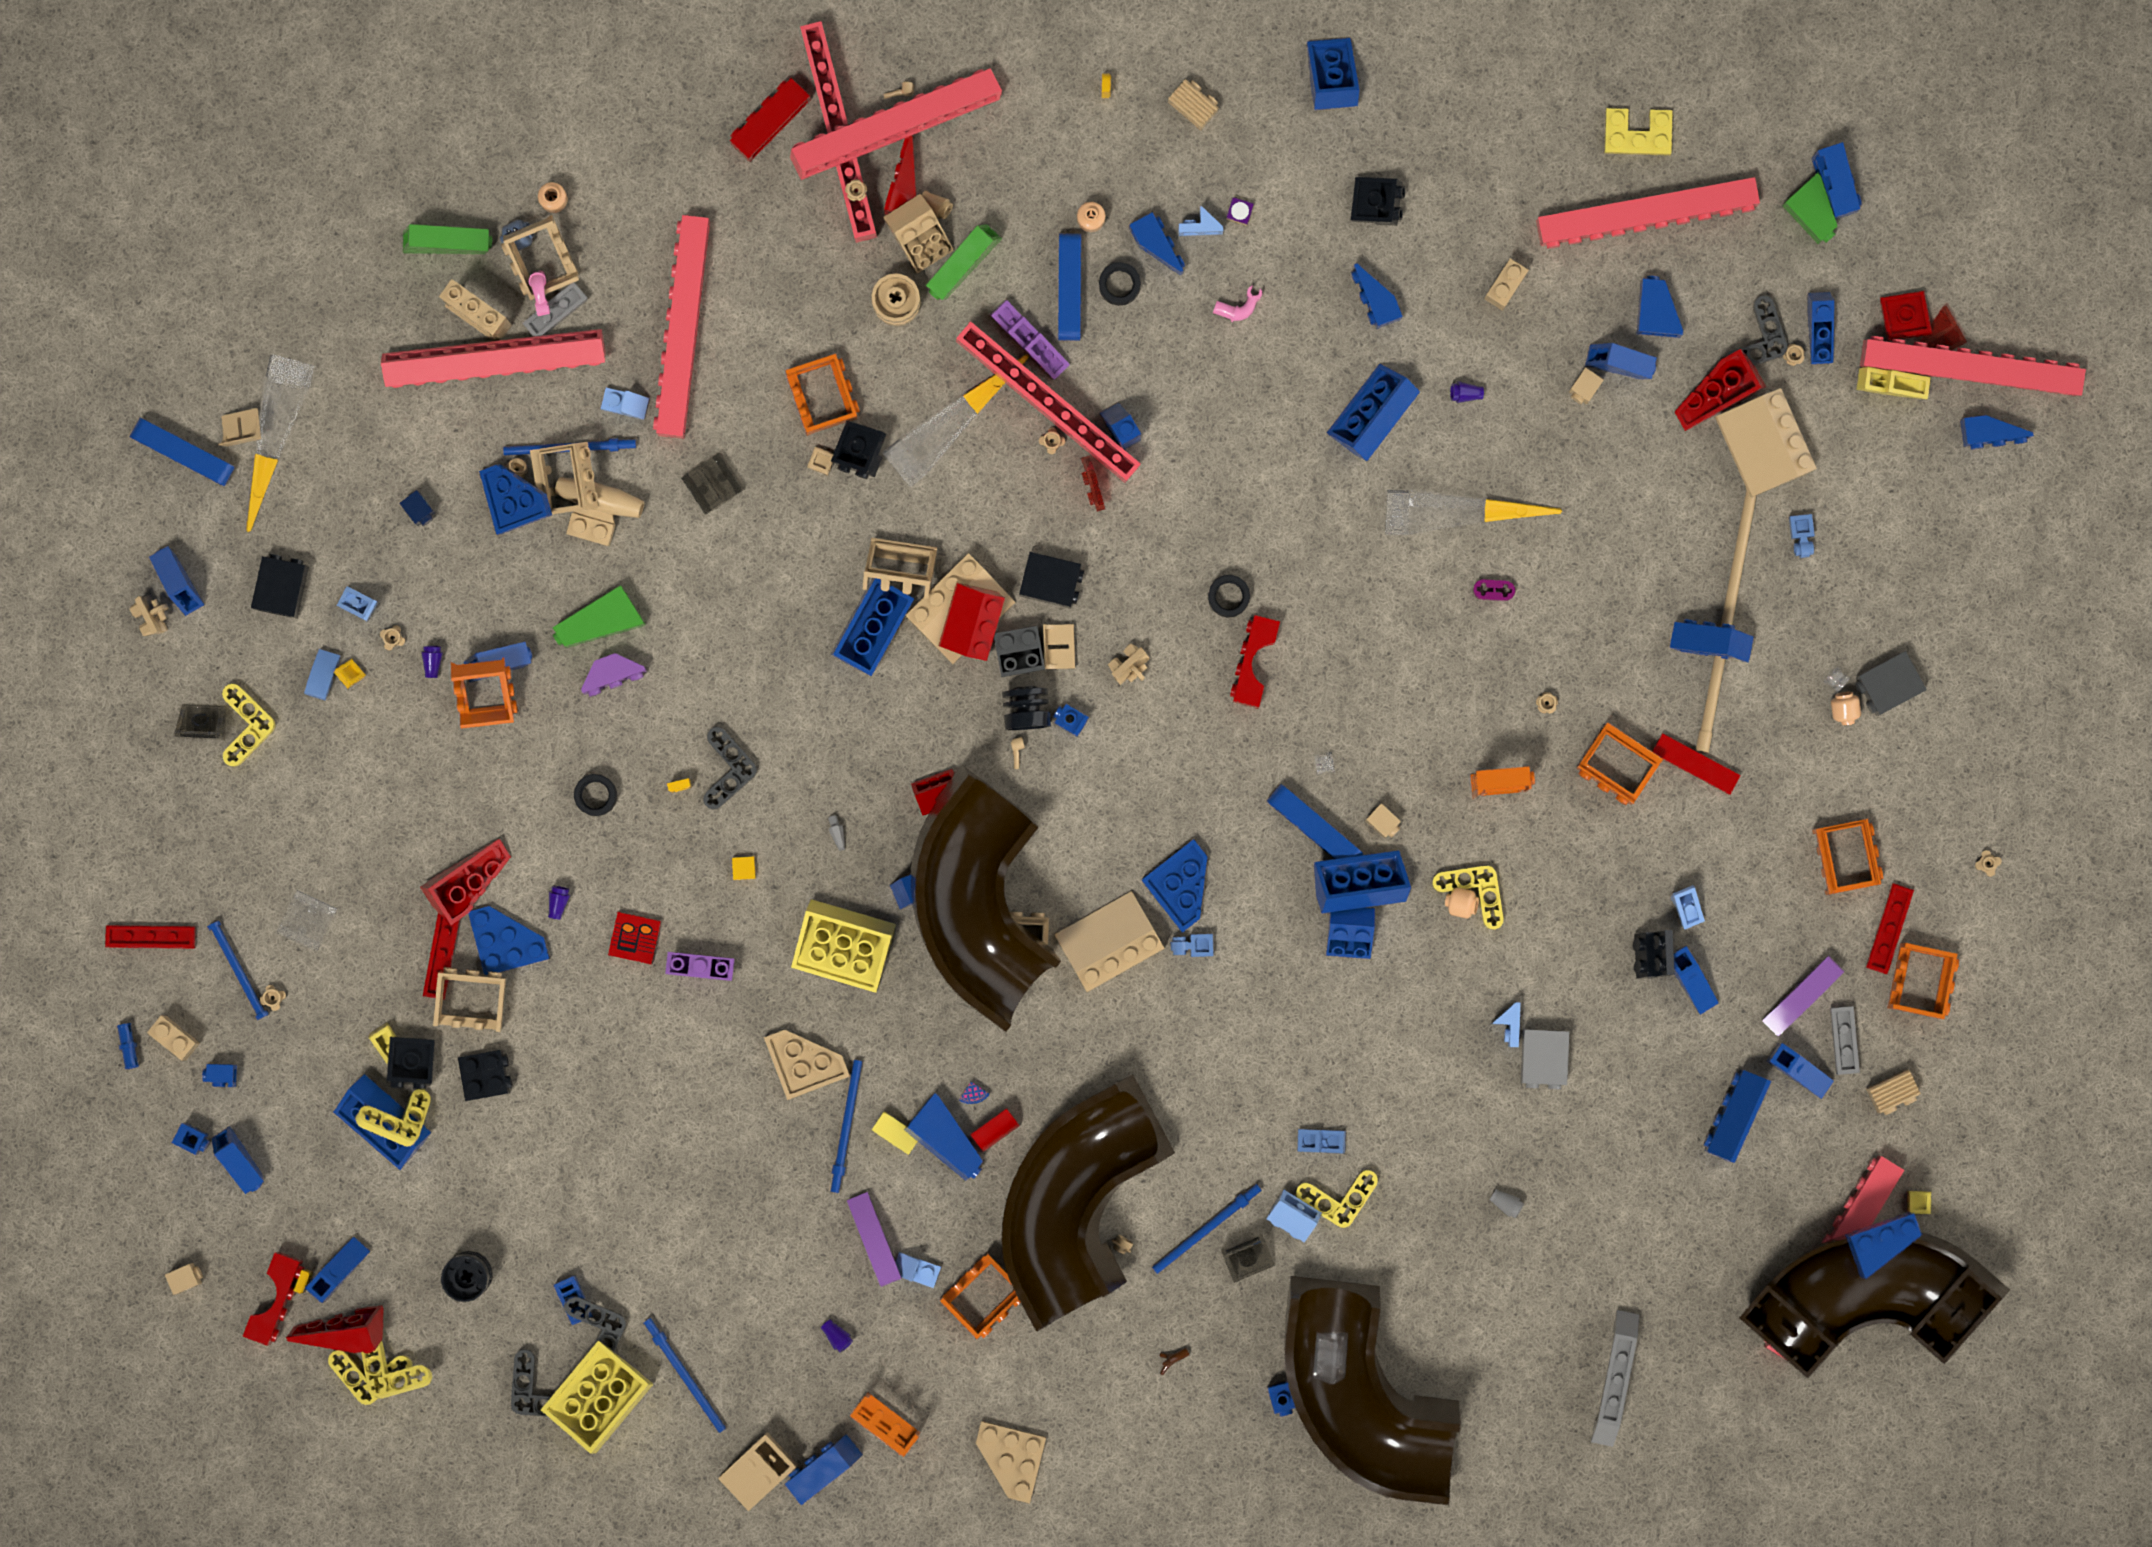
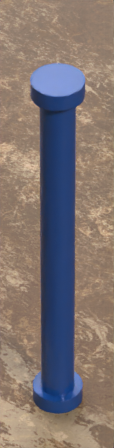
M216 921L207 927L209 931L212 930L257 1014L255 1017L258 1021L268 1016L269 1013L261 1005L222 932L220 921Z

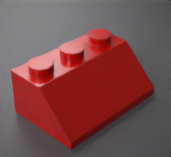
M956 582L938 646L966 657L987 661L1005 597L997 591Z

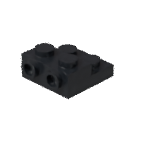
M1355 177L1350 220L1352 222L1398 226V220L1403 218L1400 200L1404 199L1406 194L1405 186L1402 185L1403 182L1393 178Z
M846 420L831 462L838 465L837 469L849 474L850 470L856 471L855 475L860 478L868 479V476L875 478L883 458L879 453L887 434Z
M1673 930L1634 934L1633 949L1635 951L1634 971L1636 979H1653L1675 975Z
M390 1037L386 1083H391V1088H404V1084L413 1085V1089L426 1090L427 1086H431L435 1040Z
M503 1050L458 1057L465 1101L510 1093L509 1089L513 1088L511 1076H507L506 1073L509 1061L507 1053L503 1054Z

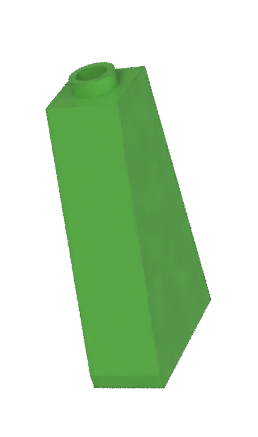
M409 224L403 231V253L486 254L488 249L492 247V236L489 235V229Z
M987 224L976 226L927 283L926 286L930 289L929 293L937 300L947 299L1002 238Z
M620 585L554 626L553 629L556 633L552 635L559 646L563 644L564 647L569 648L641 628L646 624Z

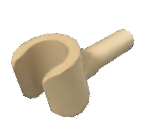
M903 82L902 90L884 93V98L887 99L901 95L912 96L914 94V84L912 82Z
M1022 737L1014 738L1011 741L1014 769H1019L1018 750L1025 748Z

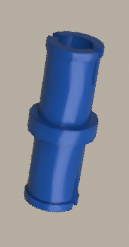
M131 1023L117 1025L121 1044L119 1045V1050H122L125 1070L139 1067L135 1050L137 1043L133 1039Z

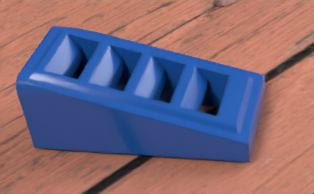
M576 1276L554 1284L563 1307L566 1296L575 1292L579 1297L585 1299ZM573 1285V1289L563 1293L562 1288ZM577 1306L575 1308H572L571 1312H574L575 1309L581 1310L583 1308ZM591 1311L589 1312V1318L593 1317ZM567 1314L572 1325L581 1322V1320Z

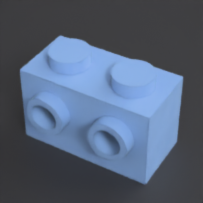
M1283 1190L1271 1207L1267 1220L1274 1226L1290 1233L1293 1238L1305 1242L1318 1224L1322 1212Z

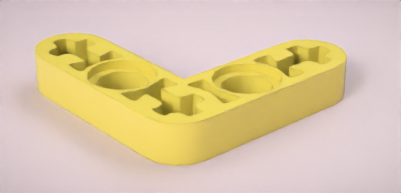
M229 684L223 689L222 695L224 700L250 724L223 752L224 762L229 766L236 767L242 764L274 731L275 721L240 686ZM230 689H237L236 694L240 699H243L244 696L247 698L239 704L238 708L236 704L239 702L234 698H228L230 696L228 692ZM248 703H252L255 707V712L250 716L245 715L243 712V707ZM260 711L262 715L259 717L264 721H270L268 723L270 727L268 730L264 728L261 730V723L255 719L254 723L251 721L258 716ZM251 734L255 737V743L251 747H246L243 739L246 735ZM239 743L241 748L247 750V752L244 754L243 751H240L237 754L238 761L232 760L230 762L229 753L237 752L240 748L236 747V745Z
M1480 866L1447 871L1434 876L1432 885L1438 892H1450L1455 889L1452 888V883L1446 884L1445 889H1441V886L1436 884V881L1440 880V876H1443L1444 880L1452 879L1450 874H1455V888L1470 889L1477 887L1484 925L1492 930L1502 926L1503 912L1497 874L1492 867ZM1484 869H1487L1488 873H1492L1489 882H1485V879L1482 878L1477 879L1478 884H1474L1475 877L1472 871L1476 870V875L1483 874ZM1461 873H1467L1470 876V883L1466 886L1458 882V876ZM1487 891L1493 892L1496 896L1493 904H1487L1483 899ZM1497 905L1498 910L1493 911L1494 916L1499 917V921L1496 922V926H1492L1491 922H1487V918L1491 917L1490 910L1485 912V907L1491 908Z
M415 1090L408 1099L402 1120L371 1106L362 1107L355 1120L360 1127L403 1146H412L420 1135L431 1098L425 1090ZM418 1098H420L421 1105L419 1107H416ZM409 1114H415L419 1121H412L409 1118ZM387 1122L391 1124L393 1130L385 1129L382 1123Z
M1370 1170L1362 1171L1341 1203L1309 1183L1300 1184L1296 1189V1196L1312 1206L1310 1204L1313 1201L1309 1197L1301 1198L1302 1193L1300 1189L1310 1187V1193L1316 1196L1317 1192L1321 1195L1315 1200L1312 1207L1322 1212L1321 1215L1335 1225L1346 1228L1352 1224L1375 1189L1378 1178ZM1371 1174L1373 1184H1367L1364 1190L1368 1191L1366 1195L1361 1190L1355 1189L1357 1184L1361 1187L1364 1183L1361 1179L1363 1175L1368 1176ZM1354 1192L1359 1193L1362 1197L1361 1203L1358 1205H1352L1349 1202V1196ZM1321 1199H1328L1331 1203L1330 1209L1326 1212L1318 1208V1203ZM1344 1203L1350 1208L1356 1209L1354 1214L1351 1211L1347 1214L1348 1222H1338L1340 1219L1337 1217L1338 1213L1343 1214L1347 1209L1342 1207Z
M382 1341L375 1351L367 1354L361 1352L368 1392L378 1399L425 1387L432 1380L431 1371L422 1365L388 1373ZM378 1360L380 1362V1369L377 1372H372L370 1366L372 1362ZM420 1371L425 1373V1376L422 1377V1381L417 1378H410V1376H419ZM403 1376L405 1383L402 1387L397 1388L395 1380L397 1377ZM378 1382L383 1385L380 1388V1392L375 1390L378 1387Z
M336 1350L329 1355L328 1363L361 1404L370 1405L378 1399L372 1395L371 1400L368 1398L363 1399L364 1392L361 1388L358 1391L354 1389L363 1380L366 1382V1377L347 1352ZM343 1355L344 1359L342 1360V1362L344 1363V1365L348 1366L350 1363L352 1367L345 1370V1372L342 1374L340 1370L344 1368L341 1364H334V1361L336 1360L334 1356ZM405 1355L398 1356L387 1364V1369L391 1366V1369L394 1370L398 1367L397 1361L399 1360L407 1362L405 1368L412 1367L411 1359ZM350 1371H356L359 1374V1381L355 1384L350 1383L347 1379ZM399 1376L395 1380V1384L398 1383L404 1377ZM378 1382V1387L375 1390L380 1392V1388L383 1386ZM367 1383L363 1385L366 1391H368Z

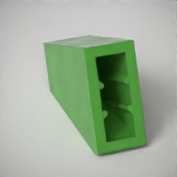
M1817 173L1783 204V207L1813 240L1819 244L1822 241L1827 243L1836 235L1833 231L1837 228V223L1821 175Z

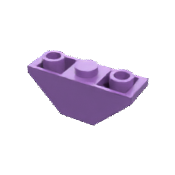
M614 653L594 661L581 690L584 695L589 694V697L602 693V688L609 686L610 689L622 686V681L630 679L631 682L643 678V673H646L647 670L644 666Z
M668 952L665 974L732 981L734 959Z

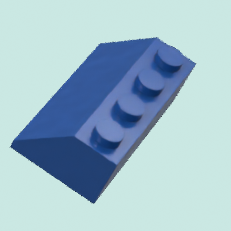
M1379 364L1328 430L1327 434L1354 455L1368 461L1420 391L1403 375Z
M872 578L867 590H865L830 654L870 676L874 673L914 600L911 596L904 594L891 585L888 591L881 590V580L877 578Z
M1399 850L1314 862L1316 897L1322 914L1407 901L1411 885Z
M1740 1070V1073L1736 1072L1731 1081V1085L1734 1086L1731 1092L1726 1093L1723 1098L1722 1105H1724L1721 1114L1717 1113L1712 1125L1715 1128L1712 1134L1708 1133L1703 1145L1706 1146L1704 1151L1727 1162L1735 1163L1771 1084L1770 1080L1745 1070Z
M364 1074L348 1089L333 1113L395 1167L401 1170L424 1144L431 1132L423 1125L414 1145L403 1146L360 1127L355 1119L360 1109L364 1106H371L401 1120L405 1111L390 1095L385 1093L373 1080ZM409 1114V1118L412 1121L418 1122V1120H416L411 1114ZM387 1122L382 1123L385 1129L393 1130L391 1124Z

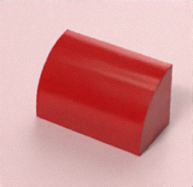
M953 769L911 783L922 816L929 814L936 804L935 799L955 775Z
M1006 1108L973 1132L971 1136L982 1151L985 1152L1020 1125Z

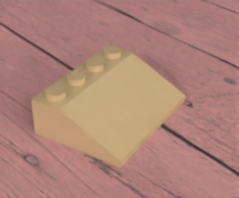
M1781 388L1715 417L1751 498L1805 476L1817 469Z
M969 553L930 590L929 599H924L923 597L905 615L952 664L962 655L938 645L956 582L997 591L1005 597L999 619L1016 603Z
M1132 891L1054 934L1086 992L1091 991L1165 949Z

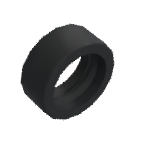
M1123 262L1112 263L1105 267L1100 275L1099 289L1107 302L1117 306L1127 305L1134 301L1139 294L1141 286L1140 276L1134 267ZM1117 271L1126 272L1130 275L1133 282L1132 290L1122 297L1111 294L1106 284L1109 276Z
M1223 575L1217 578L1210 586L1208 601L1212 610L1219 616L1226 618L1236 617L1243 613L1250 600V591L1246 582L1234 575ZM1232 583L1240 588L1242 600L1237 607L1225 609L1218 604L1216 592L1223 584Z
M590 774L578 781L574 789V800L582 812L590 816H602L613 809L617 801V791L610 779L600 774ZM599 782L608 790V800L600 808H591L583 800V790L590 783Z

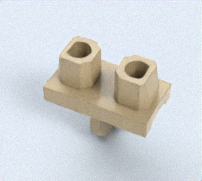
M151 595L137 597L135 599L136 603L130 607V611L135 618L144 617L146 622L140 625L139 628L142 635L149 636L166 632L168 629L164 620L167 617L164 612L169 609L168 605H160L157 599H152Z
M1131 643L1123 651L1128 657L1123 664L1118 658H1114L1108 663L1112 671L1111 674L1120 685L1127 679L1130 682L1137 677L1141 681L1145 679L1141 673L1147 669L1145 663L1150 658L1142 647L1138 648Z

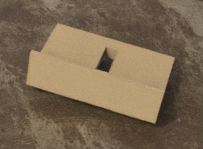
M254 408L221 416L223 440L219 446L228 447L261 439L258 409Z
M1043 624L1045 670L1075 669L1074 624ZM1048 645H1069V649H1048Z

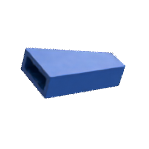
M934 1093L906 1126L904 1131L965 1181L970 1177L974 1179L982 1170L979 1166L983 1160L940 1097Z

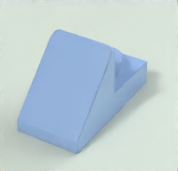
M1200 206V223H1196V220H1184L1183 224L1178 226L1179 236L1223 235V226L1202 206Z
M606 388L601 410L644 420L649 398L630 391L623 392Z
M347 586L337 606L368 622L378 602Z
M1694 885L1672 894L1671 900L1677 909L1684 930L1705 921Z
M1515 1002L1491 1023L1509 1025V1029L1504 1031V1042H1508V1047H1519L1520 1003Z
M899 1252L896 1259V1264L902 1278L934 1288L941 1266Z

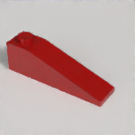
M913 135L904 139L900 153L901 161L898 162L895 169V182H891L884 207L885 216L916 197Z
M1739 349L1720 360L1710 374L1703 379L1701 384L1677 408L1675 414L1684 430L1687 431L1764 389L1766 385L1756 367L1742 349Z
M498 838L439 873L420 886L433 908L449 925H453L472 910L474 903L484 894L487 886L493 878H496L511 856Z
M382 1305L356 1309L355 1315L344 1318L342 1313L337 1314L326 1323L319 1319L294 1326L286 1339L288 1342L351 1353H371L376 1350L383 1339L384 1309Z

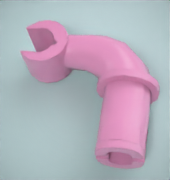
M538 270V272L534 271L529 277V285L534 293L536 312L538 316L550 314V308L545 297L546 275L541 270Z
M1253 286L1249 287L1246 295L1247 301L1242 307L1237 305L1234 307L1217 301L1213 314L1231 319V322L1248 318L1253 313L1256 303L1261 299V288L1257 296H1252L1251 290Z

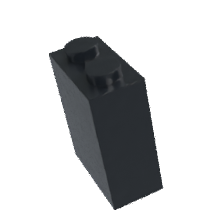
M1029 552L1019 597L1071 609L1072 604H1077L1079 592L1075 590L1077 582L1082 583L1085 570H1081V564Z
M269 554V557L262 556L251 608L257 611L298 619L309 567L303 565L304 561L291 558L290 562L283 561L282 556Z

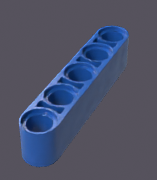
M1059 233L1058 340L1080 341L1081 233Z
M140 417L129 436L224 487L235 468L229 463Z
M1282 784L1266 800L1274 809L1334 859L1363 855L1362 851Z

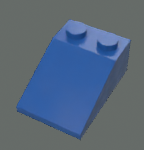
M1351 38L1307 41L1314 110L1358 106L1360 89Z

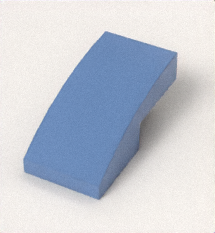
M321 649L318 650L304 694L326 701L333 683L334 671L340 662V655Z
M1298 1129V1152L1345 1153L1346 1131Z

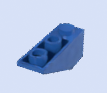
M1152 212L1129 224V229L1139 248L1177 274H1183L1185 264L1181 256H1176L1172 250L1175 247L1169 235L1165 237L1162 231L1165 227L1159 216L1155 218Z
M1354 264V271L1351 272L1354 283H1359L1361 292H1359L1362 304H1367L1370 311L1367 313L1370 324H1375L1376 329L1401 320L1403 316L1395 296L1360 265Z
M1830 292L1808 293L1807 313L1811 364L1833 363L1834 299Z
M1987 415L1963 418L1960 421L1964 447L1970 446L1971 450L1984 448V444L1991 443L1992 447L2004 446L2007 441H2014V444H2023L2028 442L2027 439L2034 436L2033 432Z
M1683 946L1675 951V976L1699 1015L1719 1004L1688 947Z
M1778 1043L1766 1060V1062L1820 1099L1823 1098L1834 1082L1821 1070L1783 1043Z
M353 1237L305 1289L321 1303L326 1302L371 1251Z

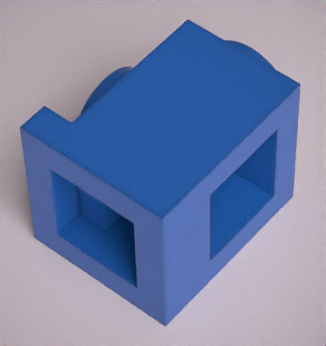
M1067 704L1064 708L1059 706L1053 716L1056 718L1055 724L1076 737L1079 736L1089 719L1088 716ZM1067 715L1074 717L1072 723L1066 722L1065 718Z
M206 1064L202 1074L203 1082H212V1087H226V1083H228V1087H236L237 1065Z
M185 1122L181 1123L172 1143L194 1155H199L200 1151L204 1153L210 1141L207 1140L209 1134ZM192 1135L197 1137L195 1144L190 1141Z
M1288 1381L1267 1386L1274 1413H1279L1280 1417L1292 1414V1409L1295 1408L1289 1390ZM1285 1396L1287 1398L1286 1403L1280 1404L1278 1402L1279 1397Z

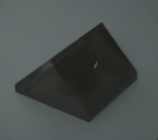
M182 704L174 732L175 737L180 739L225 741L227 707Z
M1262 1234L1221 1250L1234 1283L1275 1266Z

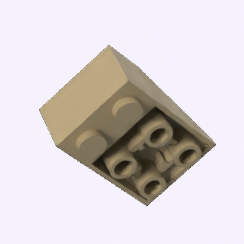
M921 194L883 217L917 274L954 251L932 208Z
M767 1432L718 1479L749 1511L794 1470L798 1464Z

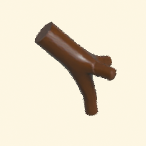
M1187 1348L1173 1354L1161 1352L1159 1356L1167 1360L1162 1363L1163 1368L1160 1374L1164 1375L1166 1370L1174 1363L1190 1356Z

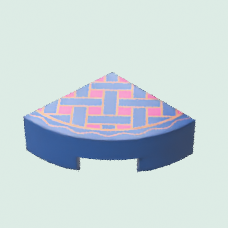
M971 1082L959 1101L966 1104H976L986 1099L989 1093Z

